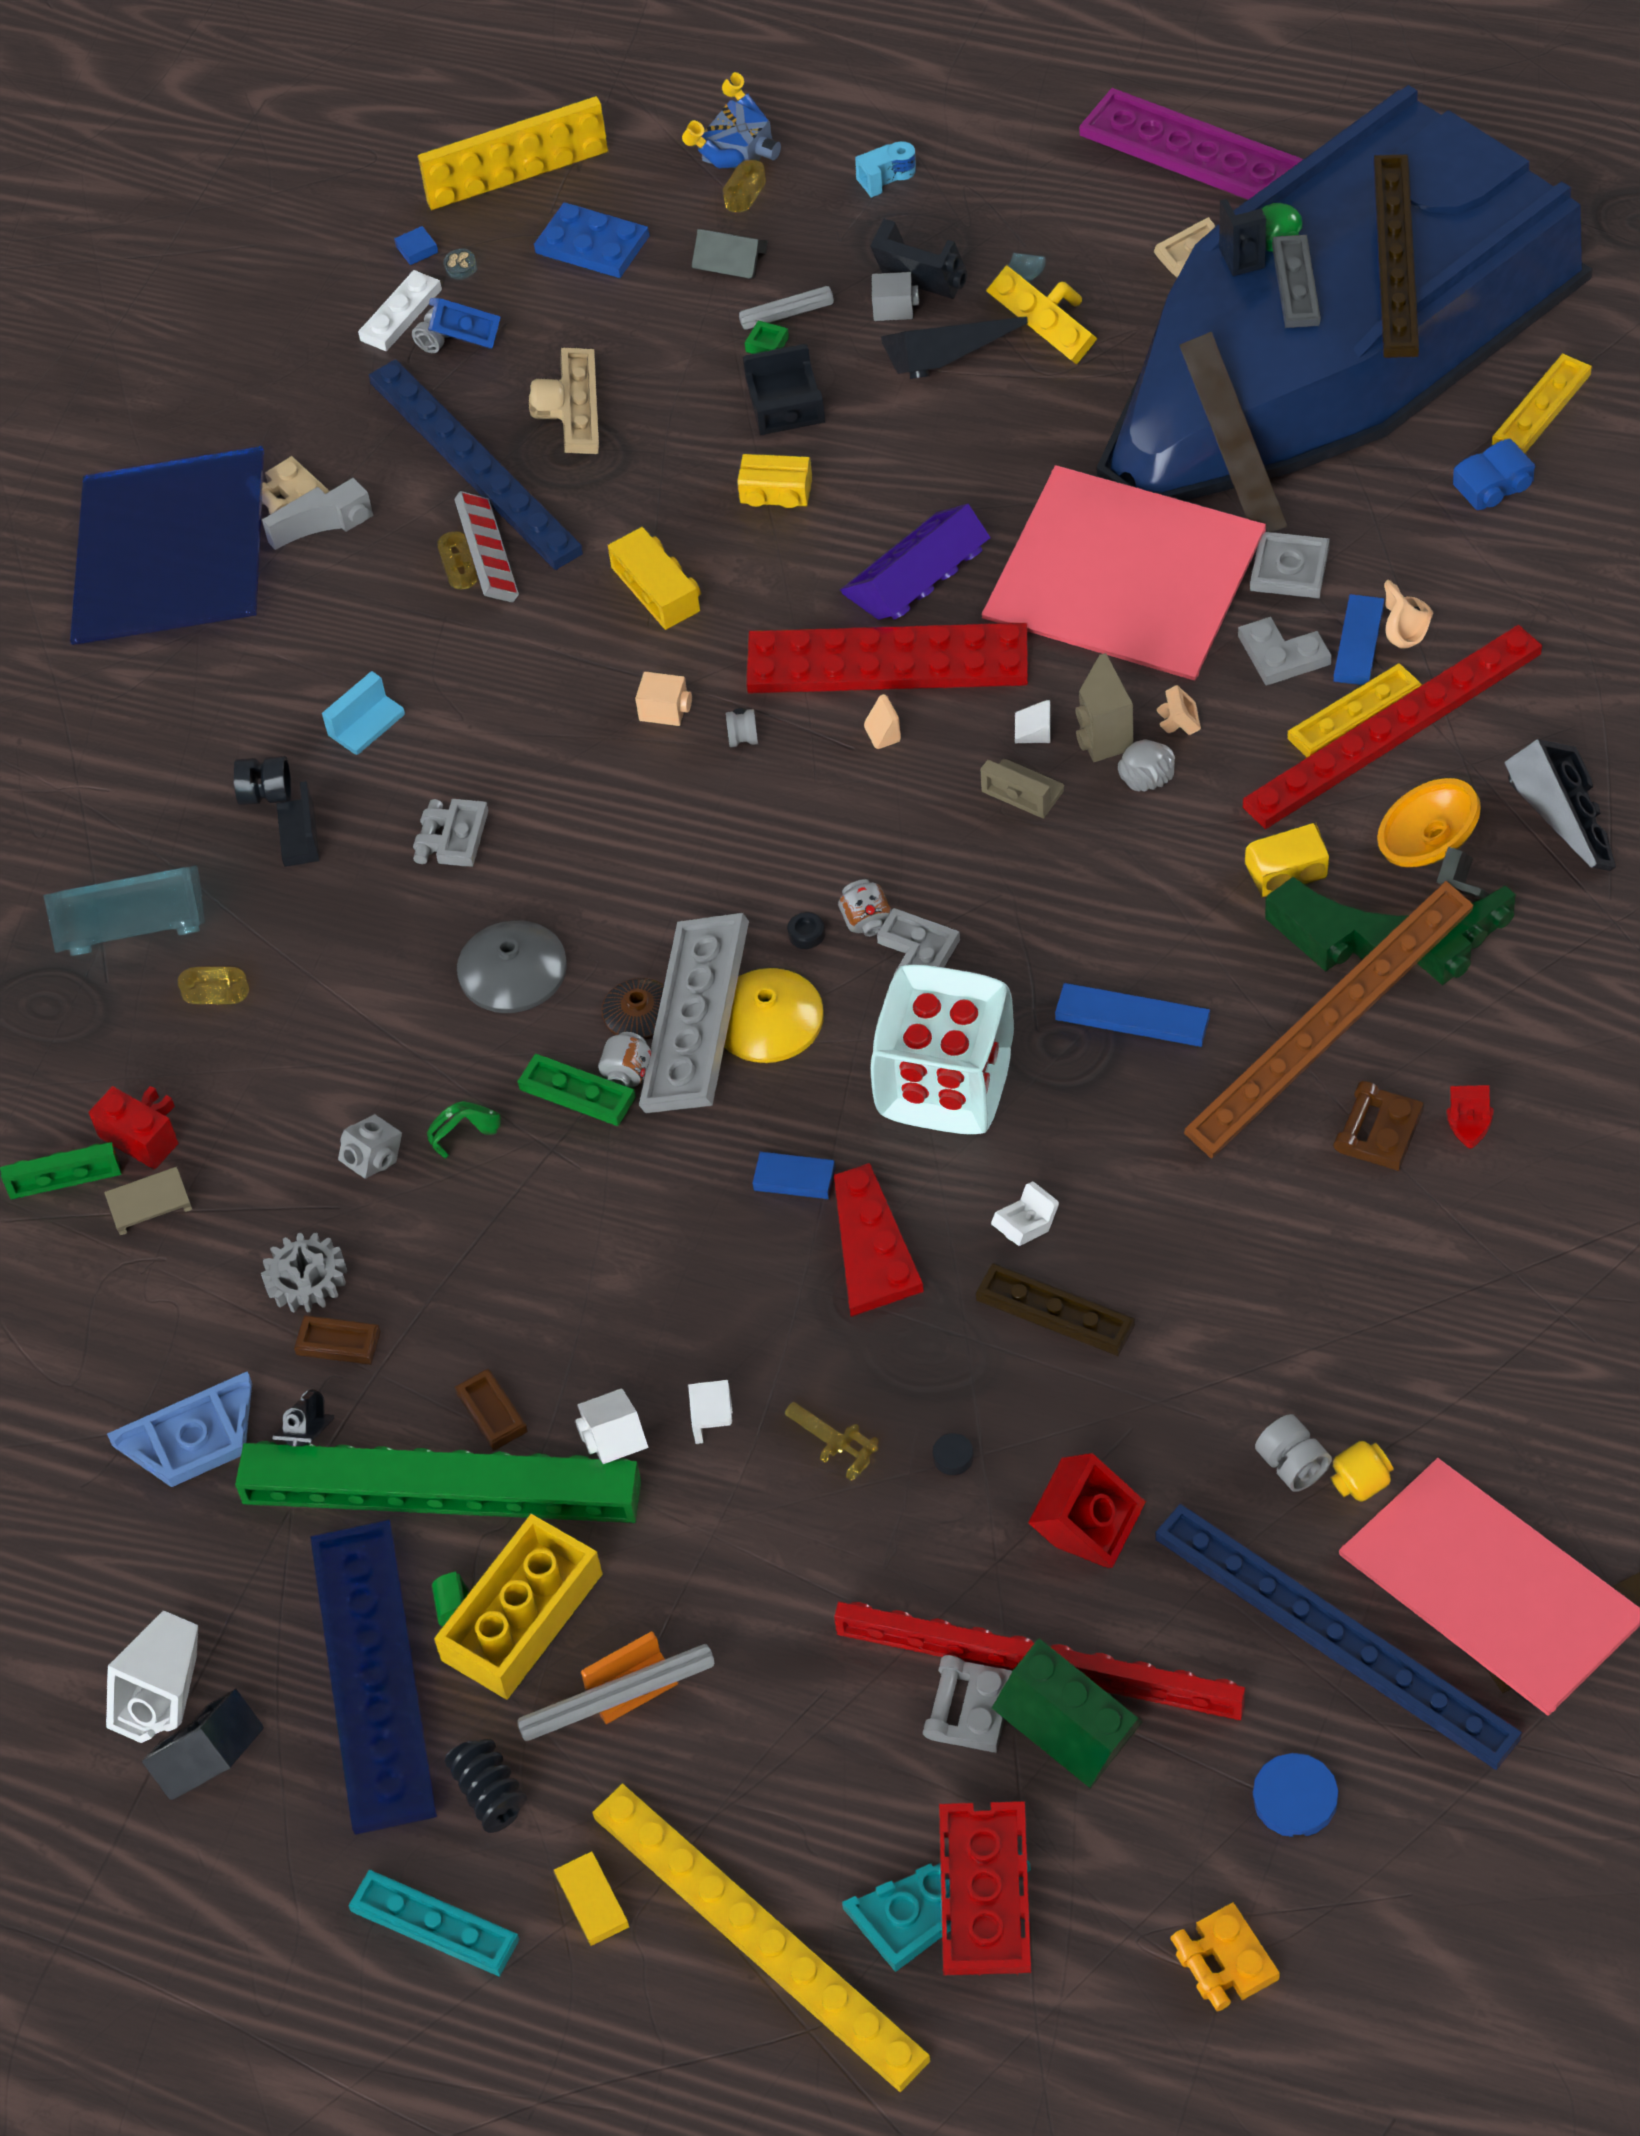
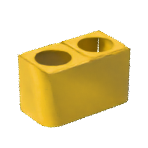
M1314 823L1256 840L1245 849V865L1261 897L1267 896L1292 877H1295L1303 884L1326 878L1328 874L1329 855L1317 824L1315 826Z

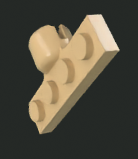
M561 348V380L535 379L531 382V392L529 394L530 415L535 419L562 420L565 453L598 454L599 436L594 349Z

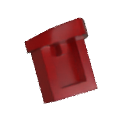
M1490 1085L1450 1086L1451 1108L1446 1110L1448 1123L1455 1136L1466 1147L1474 1148L1485 1137L1493 1121L1494 1109L1490 1107Z

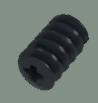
M492 1739L467 1741L454 1747L446 1754L445 1764L451 1769L454 1780L459 1782V1788L466 1795L469 1806L474 1808L475 1816L478 1820L482 1821L484 1831L488 1833L498 1832L509 1826L518 1817L520 1808L527 1800L526 1794L522 1791H517L519 1783L517 1779L509 1778L511 1775L510 1767L501 1765L504 1760L500 1752H494L496 1745Z

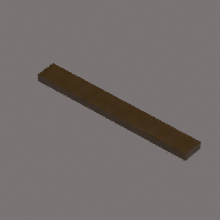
M1408 154L1374 155L1383 358L1419 357Z

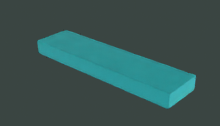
M368 1870L348 1905L350 1911L499 1977L520 1940L515 1932L372 1870Z

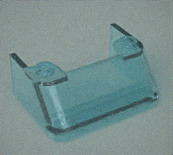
M197 865L43 895L55 953L69 949L71 956L92 952L91 945L168 929L177 928L178 935L198 932V925L205 923Z

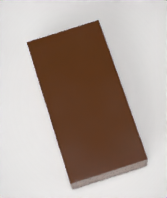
M304 1315L294 1350L296 1355L371 1365L381 1331L377 1324Z
M489 1368L454 1387L457 1396L493 1451L528 1432L526 1424Z

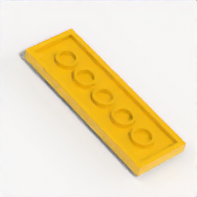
M597 96L419 154L418 160L426 199L430 209L434 210L608 152L601 103Z

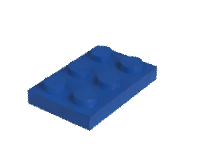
M564 202L534 243L535 253L621 278L649 238V229L641 224Z

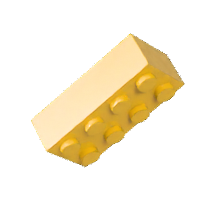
M530 1514L434 1638L441 1661L508 1700L603 1575L597 1551Z

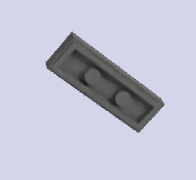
M1307 235L1273 237L1272 249L1285 328L1319 326L1321 317Z

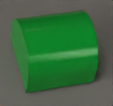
M456 1571L442 1575L432 1583L437 1619L442 1627L469 1594L468 1587Z

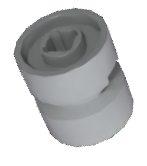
M1293 1414L1283 1416L1274 1421L1263 1431L1255 1444L1256 1451L1271 1467H1277V1474L1293 1492L1304 1490L1314 1484L1323 1476L1332 1462V1456L1315 1438L1310 1439V1432Z

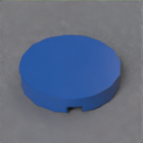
M1289 1753L1277 1756L1263 1765L1255 1778L1253 1800L1257 1816L1267 1828L1282 1836L1293 1837V1834H1305V1836L1316 1834L1330 1823L1336 1813L1338 1787L1334 1775L1323 1762L1309 1755Z

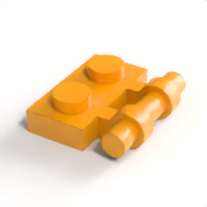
M1234 1902L1196 1922V1930L1202 1939L1192 1941L1185 1929L1175 1932L1170 1938L1178 1950L1176 1957L1183 1967H1189L1198 1981L1196 1988L1203 1999L1210 2000L1216 2011H1221L1230 2005L1231 2001L1224 1991L1232 1986L1241 2000H1244L1278 1981L1280 1978L1278 1969ZM1212 1954L1223 1971L1212 1973L1204 1958Z

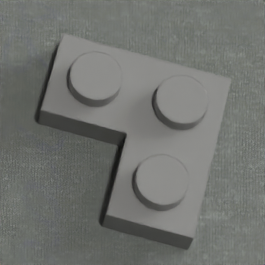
M1271 617L1238 627V637L1266 686L1331 665V654L1318 631L1284 641Z
M893 908L878 932L877 939L878 944L906 953L898 968L903 965L913 964L944 968L960 941V932Z

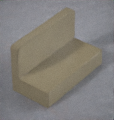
M1007 759L1001 760L999 764L987 760L980 769L982 792L1043 819L1064 792L1063 783Z

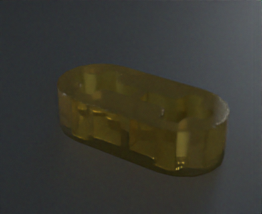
M746 160L740 163L723 188L724 204L729 211L743 212L749 209L766 182L765 168L761 162Z
M456 531L443 534L438 540V550L449 584L456 589L472 587L477 582L478 575L466 536ZM451 547H456L459 553L453 554ZM463 566L465 573L460 574L457 568Z
M192 967L184 970L178 978L181 996L186 1002L191 1004H235L243 1001L249 993L246 975L241 969L236 967ZM195 982H201V983L197 984V986H196L195 989H190V988L194 987ZM231 982H237V983L233 984V986H232L231 989H226V988L230 987Z

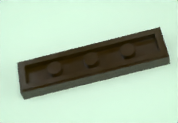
M994 1263L990 1266L975 1293L976 1300L1116 1356H1119L1135 1326V1318Z

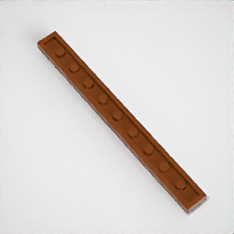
M1445 881L1185 1128L1184 1134L1211 1159L1215 1157L1472 911L1474 905L1450 883Z

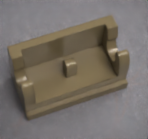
M177 1166L104 1192L120 1235L126 1234V1228L182 1207L185 1212L192 1210Z

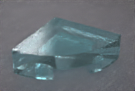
M1013 253L1009 267L1028 282L1036 278L1045 268V257Z

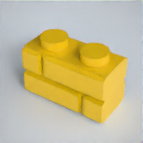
M742 455L741 469L738 476L740 503L755 507L761 505H781L785 508L808 506L809 492L812 484L810 457Z

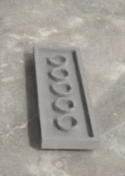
M743 913L677 922L651 1045V1057L645 1073L639 1106L645 1113L713 1106L749 920Z

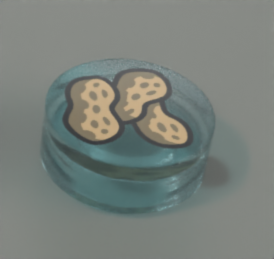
M467 249L453 250L444 258L443 263L446 274L452 279H467L474 275L477 270L475 256Z

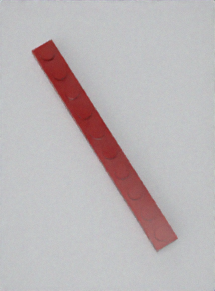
M1518 624L1243 798L1242 808L1266 830L1540 656L1542 645Z
M838 1601L834 1615L837 1635L939 1657L945 1655L956 1656L964 1662L1012 1671L1034 1645L1032 1640L1023 1636H1012L1009 1638L995 1635L981 1627L967 1629L953 1626L950 1622L943 1619H931L929 1621L912 1617L909 1613L900 1610H893L891 1612L873 1609L862 1602L848 1604ZM1061 1644L1050 1646L1108 1693L1242 1720L1245 1707V1687L1238 1686L1231 1680L1216 1679L1214 1681L1196 1677L1193 1673L1185 1670L1171 1672L1157 1669L1153 1665L1142 1661L1128 1663L1115 1660L1110 1655L1104 1653H1093L1090 1655L1076 1652L1070 1647Z

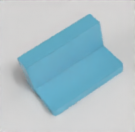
M373 671L368 673L322 712L328 736L356 755L361 753L405 715L404 708L386 696L382 678Z

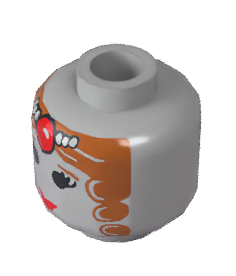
M867 879L850 883L842 890L843 895L838 901V906L848 929L854 933H864L865 936L878 934L891 912L881 886L877 883H869Z
M622 1032L619 1035L612 1036L604 1046L598 1064L599 1072L604 1079L626 1087L638 1086L642 1084L651 1057V1049L646 1044L644 1038L638 1034Z

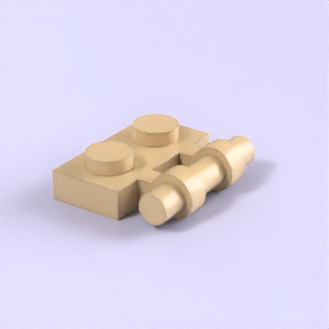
M293 456L265 472L268 483L252 478L246 485L247 489L251 491L252 498L257 503L264 504L269 508L270 515L316 487H319L325 494L330 492ZM281 494L285 499L277 498V496Z

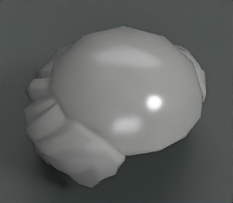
M1147 739L1136 741L1125 749L1122 759L1118 763V772L1121 779L1132 790L1139 792L1141 790L1145 792L1148 789L1154 790L1157 786L1163 787L1168 780H1172L1175 756L1173 751L1164 744Z

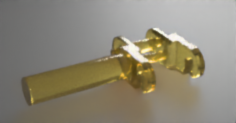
M792 1402L786 1409V1416L828 1444L820 1455V1460L824 1463L829 1460V1454L834 1456L837 1452H842L843 1450L857 1458L846 1474L850 1481L854 1480L855 1472L860 1474L869 1465L870 1455L873 1451L876 1452L878 1450V1438L867 1439L858 1432L859 1425L857 1424L852 1425L850 1428L847 1427L843 1435L795 1402ZM853 1439L864 1446L859 1452L849 1446Z

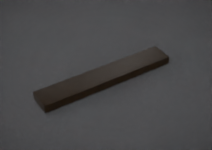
M1212 332L1179 344L1247 519L1266 524V532H1274L1287 527Z

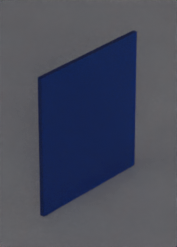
M262 446L83 476L70 635L72 645L257 615L264 449Z

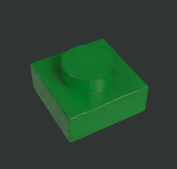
M758 320L745 341L746 352L755 354L783 348L789 339L788 328Z

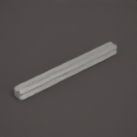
M707 1644L700 1645L522 1716L517 1720L518 1728L525 1741L532 1740L712 1668L714 1666L713 1654Z

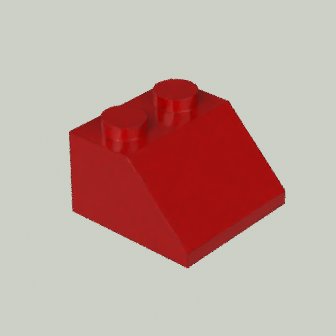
M1093 1453L1062 1457L1028 1524L1054 1547L1103 1567L1113 1568L1146 1501Z

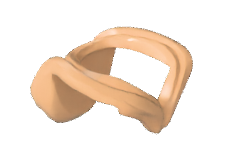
M1387 579L1384 583L1386 592L1385 606L1391 611L1385 628L1387 639L1401 649L1413 647L1423 640L1433 616V610L1418 598L1404 597L1398 586Z

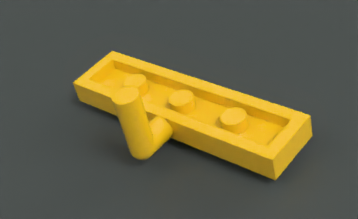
M1006 265L986 290L1017 317L1027 316V325L1076 365L1098 339L1057 306L1063 298L1074 307L1082 302L1081 295L1066 282H1059L1046 297Z

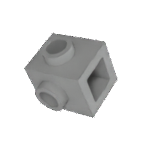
M374 1114L344 1129L340 1139L341 1147L338 1160L366 1179L396 1163L402 1132Z

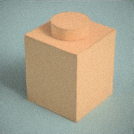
M644 672L635 698L639 721L680 726L684 712L688 713L690 711L692 694L687 691L685 677Z

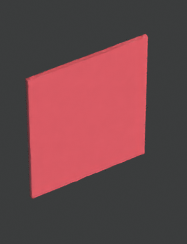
M1055 465L982 611V618L996 623H1027V632L1098 653H1106L1112 657L1195 681L1199 676L1201 667L1259 542L1266 532V524Z

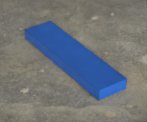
M1068 983L1063 984L1055 1011V1020L1199 1047L1203 1045L1210 1019V1009Z

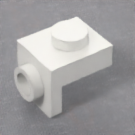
M1030 1182L1026 1184L1019 1201L995 1212L991 1224L1009 1240L1021 1246L1049 1232L1059 1202L1035 1182Z

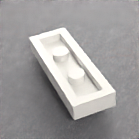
M413 270L358 331L360 341L388 351L429 305L430 298H435L442 290L440 280Z

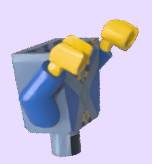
M734 72L730 80L735 86L726 79L722 85V91L726 96H735L737 101L730 100L705 131L700 122L692 120L683 133L682 139L688 146L697 145L698 151L702 154L703 161L712 163L719 169L737 168L750 170L761 157L771 160L777 159L781 150V144L778 141L772 140L770 121L748 93H743L741 88L744 85V78L741 74Z

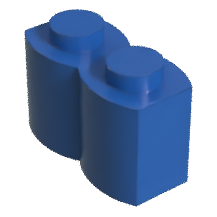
M1505 439L1492 445L1483 453L1468 457L1454 467L1453 485L1476 510L1494 507L1501 502L1505 495L1523 492L1534 481L1535 464L1512 439Z

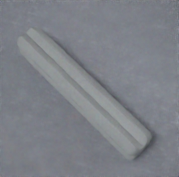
M823 286L739 312V320L743 329L748 330L754 328L758 320L771 323L832 305L834 303L833 293L829 286Z

